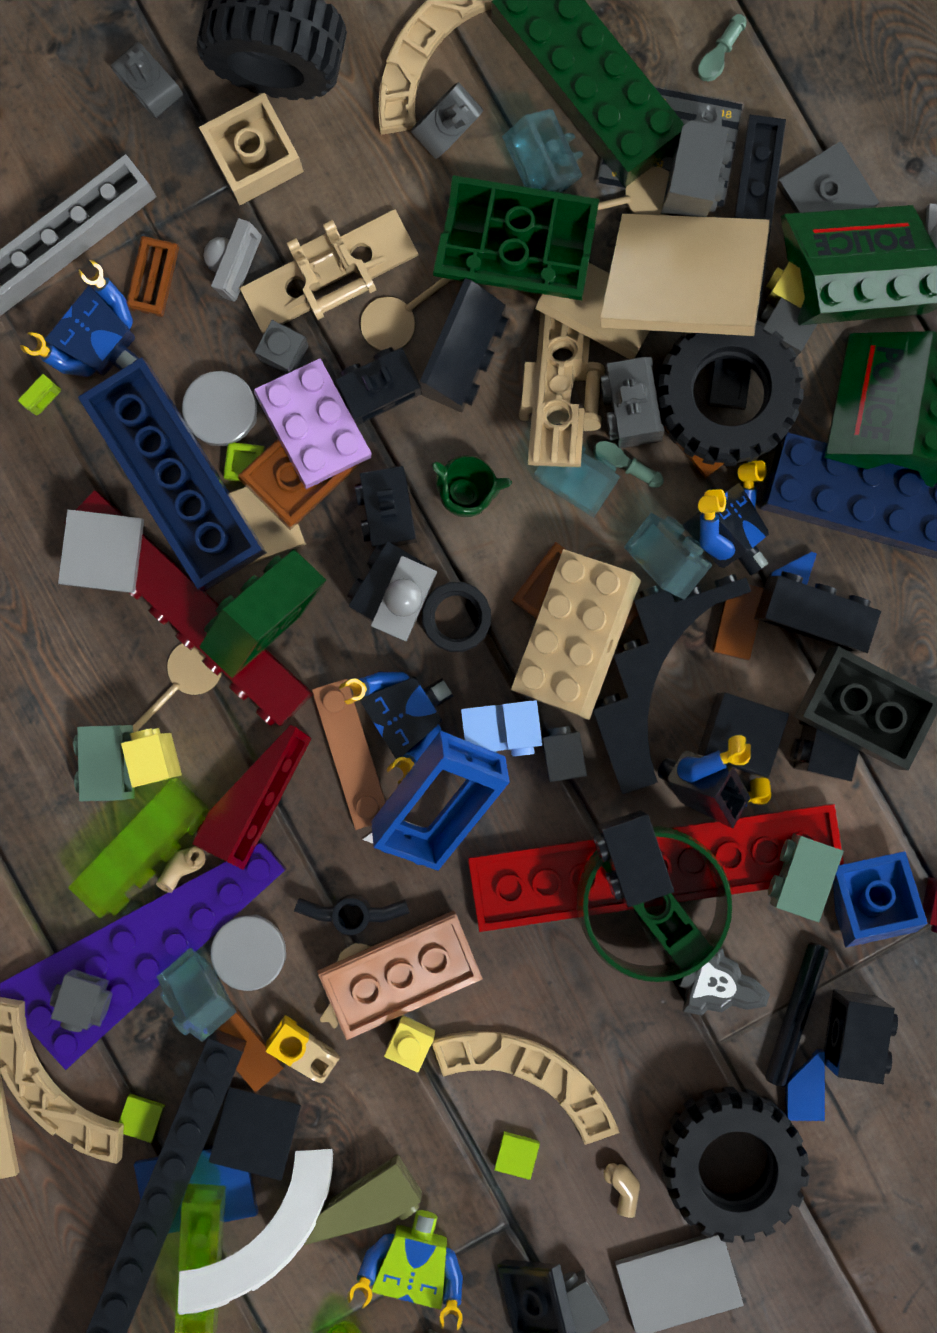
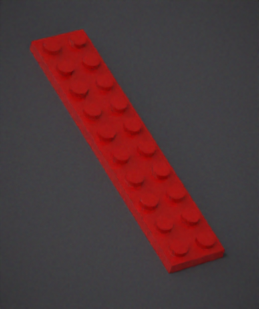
M832 803L739 817L733 828L718 821L669 827L691 836L712 852L727 875L732 895L769 888L773 876H779L783 865V861H780L781 850L785 841L792 839L793 833L842 850L835 804ZM656 837L674 892L671 894L679 903L716 897V888L712 874L699 853L685 842L672 838ZM588 839L468 857L479 932L578 918V884L586 863L597 850L594 840ZM843 855L839 865L844 864ZM602 866L597 871L590 888L588 916L634 909L633 906L628 908L622 899L616 900L615 896L612 895L605 875L607 872ZM663 897L644 902V908L663 905Z

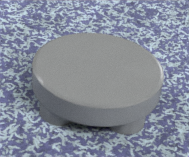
M213 371L201 375L190 384L183 398L182 413L186 424L198 439L210 446H226L240 441L255 426L257 421V403L252 390L243 379L229 372Z
M258 914L239 916L227 922L217 932L211 946V962L218 977L230 987L243 991L257 990L270 984L278 976L286 960V945L281 932L272 922Z

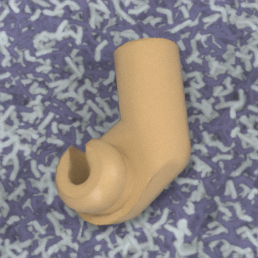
M192 846L174 853L156 885L163 891L172 893L182 876L199 870L205 864L204 851L197 846Z
M610 1163L604 1170V1179L607 1183L613 1184L614 1188L620 1193L617 1214L633 1218L636 1214L640 1190L639 1181L624 1164Z

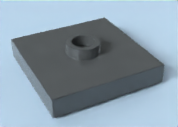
M841 141L780 178L777 182V185L795 213L875 208L880 203Z

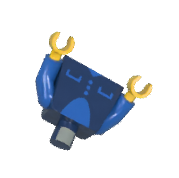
M89 260L97 269L94 277H85L79 269L81 279L87 284L95 285L94 289L88 285L45 339L40 334L34 332L27 333L37 340L38 345L34 350L31 351L26 346L20 345L24 353L33 356L41 355L40 358L43 362L63 374L89 377L96 372L104 376L113 365L122 370L140 359L128 349L135 336L130 331L133 318L126 298L109 278H103V269L94 260Z

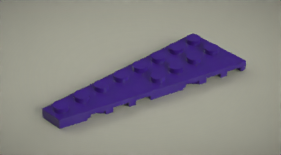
M261 842L256 845L244 870L228 862L218 865L174 889L172 893L164 894L1 982L0 997L25 1001L27 1028L58 1063L67 1070L212 938L223 925L234 918L279 877L286 868L266 845ZM73 969L109 980L106 990L112 992V998L100 1027L92 1025L88 1030L82 1029V1032H74L62 1028L60 1021L51 1019L54 1007L50 1006L52 993L57 984L62 985L65 974Z

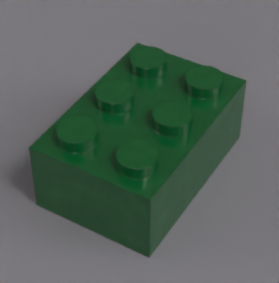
M295 549L283 559L279 555L274 557L264 568L263 572L265 574L260 578L256 575L249 578L240 588L241 594L238 597L234 598L232 595H229L215 610L218 615L204 628L207 635L199 647L231 678L301 618L326 582V579Z

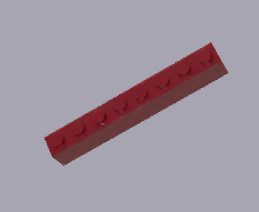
M95 490L76 509V511L125 516L108 499ZM143 533L135 594H129L136 600H139L141 596L152 605L148 611L163 625L169 621L179 631L175 637L189 650H192L194 647L200 650L206 656L202 662L217 676L223 672L232 681L229 688L243 701L248 697L259 706L255 712L268 725L272 726L276 722L279 726H284L313 696V693L267 649L263 650L233 678L215 663L199 646L207 635L204 631L205 626L218 615L215 610L219 604L206 592L198 590L191 578Z

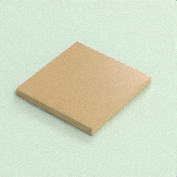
M622 214L600 318L601 328L754 336L769 234V220Z

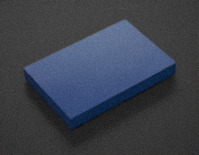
M213 1146L204 1147L168 1234L257 1216L259 1211L251 1173L209 1163ZM158 1157L138 1160L134 1163L140 1200Z

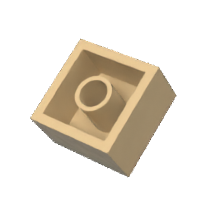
M265 92L199 127L239 206L304 172L300 158Z

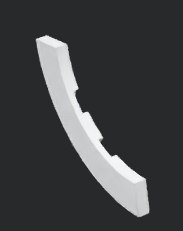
M332 1149L295 1151L294 1169L287 1194L270 1223L248 1245L226 1259L209 1266L179 1271V1315L203 1312L226 1305L229 1301L251 1290L258 1289L292 1260L313 1231L324 1201L327 1198L333 1167Z

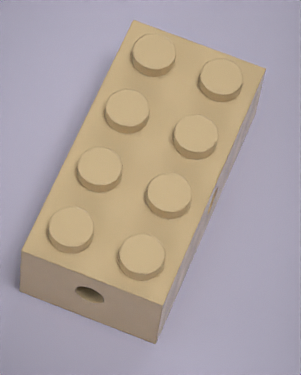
M563 549L511 690L527 698L590 720L641 580L631 571Z

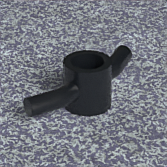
M351 894L340 899L335 907H323L299 898L294 912L318 921L333 922L336 929L341 933L356 935L362 932L369 922H386L409 914L410 910L406 899L384 907H371L368 901L361 895ZM344 905H357L363 911L364 916L360 917L357 925L347 924L345 918L341 916V908Z

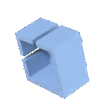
M537 700L461 709L465 741L495 753L511 749L512 756L535 754L534 747L542 746Z

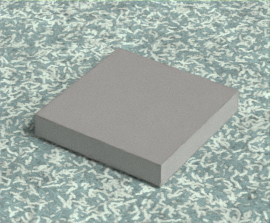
M67 509L58 584L135 594L144 519Z

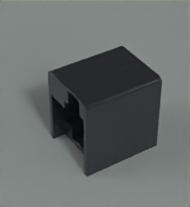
M726 692L717 693L697 754L706 756L718 750L721 753L727 752L729 738L742 735L746 738V744L751 745L749 762L745 765H734L730 762L727 764L734 766L737 770L768 779L789 713Z

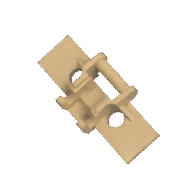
M396 209L341 237L334 221L331 220L323 224L325 234L302 246H300L297 238L287 242L294 261L239 288L263 334L266 332L271 320L283 325L310 310L313 311L316 319L319 320L324 317L323 313L366 291L369 293L376 291L372 281L373 278L419 256ZM360 246L367 247L372 252V258L369 262L363 263L362 259H355L351 256L353 250ZM353 272L359 274L360 278L317 300L315 299L314 292L335 283ZM294 279H300L305 282V286L302 289L304 294L298 298L289 296L286 290L289 282Z
M542 312L540 313L536 362H525L522 375L523 393L519 418L522 421H528L529 414L532 413L528 465L581 467L583 431H594L601 427L602 418L598 415L600 382L601 376L605 375V367L598 362H589V337ZM559 349H568L573 353V356L566 361L556 360L552 355ZM574 381H586L584 408H579V404H571V391Z

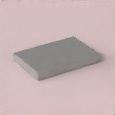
M716 1233L711 1238L701 1235L615 1261L635 1333H654L744 1306L726 1243L721 1241Z

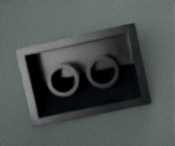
M464 279L420 379L422 396L461 413L466 404L473 405L480 389V385L475 383L480 370L488 371L495 354L494 351L490 350V347L495 337L502 338L509 322V318L504 316L506 304L470 279Z

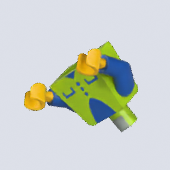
M417 1210L412 1228L397 1225L393 1234H384L365 1253L357 1274L359 1282L348 1292V1302H351L354 1291L357 1290L362 1291L365 1295L362 1309L371 1301L372 1293L441 1310L443 1302L446 1307L440 1313L439 1323L441 1328L444 1329V1317L448 1314H453L458 1319V1330L462 1324V1313L457 1306L461 1304L463 1275L455 1252L447 1247V1238L434 1234L437 1215L429 1211Z

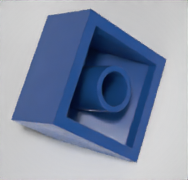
M906 851L838 866L833 881L834 905L845 948L915 933L928 924Z

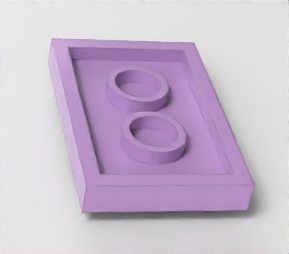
M321 359L315 360L254 389V394L305 489L371 458L372 453Z

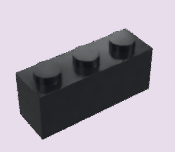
M782 571L780 576L767 577L754 619L835 647L839 646L853 653L869 652L881 614L880 610L869 607L870 600L855 595H849L848 599L837 596V589L820 583H816L815 587L802 583L803 577Z

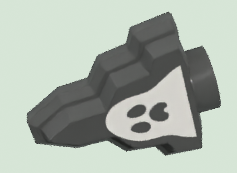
M722 947L706 965L678 980V987L686 989L682 1011L701 1016L707 1010L722 1013L731 1006L745 1010L766 1007L770 993L756 979L741 974L738 963L725 957Z

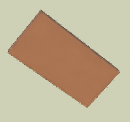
M454 910L317 971L346 1040L483 979Z

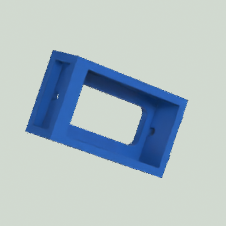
M440 731L371 821L373 848L438 871L510 783L505 756ZM442 769L466 778L430 826L422 828L403 821Z

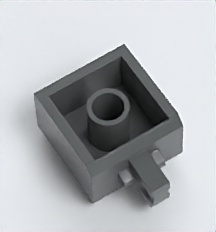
M700 105L696 119L682 126L678 145L673 152L661 214L707 217L709 211L715 212L717 202L721 200L725 184V178L720 177L723 175L725 165L729 162L733 143L726 141L729 127L722 126L721 108Z
M652 357L607 363V375L601 376V391L604 405L611 404L612 412H607L610 441L617 440L618 448L622 449L662 442L664 427L660 420L658 397L652 372Z

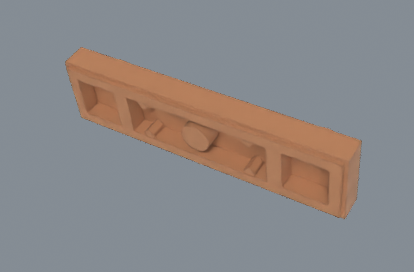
M344 679L312 689L351 818L355 830L372 825L371 821L386 803L356 704L355 702L352 704L344 702L353 698L351 688L346 686L339 689L342 683L348 681V679Z

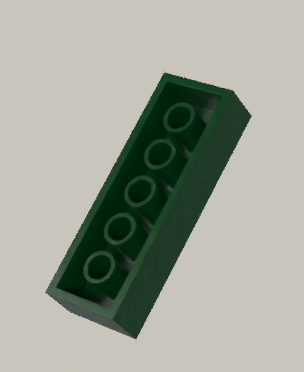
M585 0L491 1L492 22L624 187H627L674 151L680 139L682 126L685 124Z

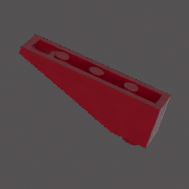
M290 725L211 808L205 820L200 823L192 844L244 870L312 738L297 727Z

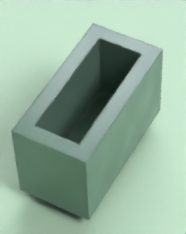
M133 725L77 727V734L73 741L74 753L78 756V771L75 774L74 786L76 792L79 793V801H115L135 798V789L131 785L121 743L132 741L130 733H133Z
M793 833L792 839H787L781 850L780 861H783L780 874L779 876L774 875L770 882L768 896L771 897L769 904L819 923L844 851Z

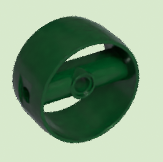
M652 826L656 837L672 838L690 845L699 853L709 867L716 888V910L706 936L702 935L670 893L662 896L663 905L656 912L646 911L644 902L634 905L633 908L672 957L673 962L656 966L637 965L626 962L607 951L595 938L588 916V897L597 871L601 866L607 873L612 871L609 861L603 862L597 850L586 863L579 880L577 912L582 930L589 944L608 966L633 979L648 982H665L677 980L696 972L706 965L719 951L730 928L732 894L723 867L708 848L681 831L663 826Z

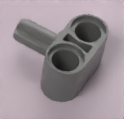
M138 41L110 65L121 82L156 119L183 96V92L176 82Z
M457 82L428 110L410 132L437 159L481 115L483 108Z

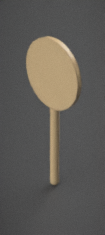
M651 167L626 187L624 197L599 202L598 210L627 203L633 214L666 215L661 214L669 171L660 167Z
M441 278L408 304L394 297H381L372 301L365 308L361 317V331L365 340L372 347L380 351L393 347L395 351L404 347L411 340L415 330V319L412 310L452 279Z
M182 643L172 651L167 664L168 676L173 685L133 725V733L137 732L177 690L191 695L206 693L218 683L222 672L218 676L214 674L202 662L206 656L196 647L189 650Z

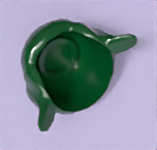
M463 455L451 459L445 466L439 462L432 464L433 470L437 473L435 486L438 489L441 502L446 510L458 517H473L481 514L490 505L491 501L498 496L500 490L508 488L512 484L510 478H497L493 469L478 457Z

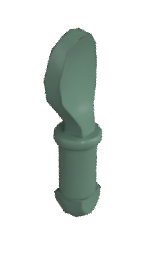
M737 14L729 20L726 30L716 40L717 47L707 53L701 60L698 67V77L702 81H713L721 75L724 69L725 52H731L732 45L741 31H744L746 28L747 20L744 15Z
M600 441L594 446V456L603 466L608 468L624 467L626 474L635 476L649 484L648 486L652 488H658L664 483V478L660 472L654 471L638 462L635 457L631 460L617 445L608 441Z

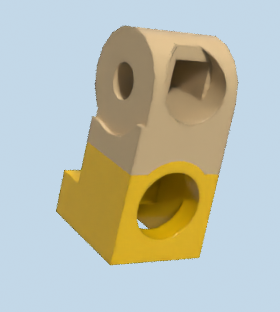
M284 1015L266 1041L265 1052L318 1083H323L340 1059L336 1051L327 1044L315 1039V1036L299 1027L297 1022L287 1015Z

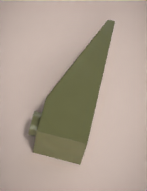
M397 1154L324 1202L316 1220V1225L304 1245L390 1223L397 1217L404 1220L419 1209L418 1203L421 1202L422 1190L400 1156Z

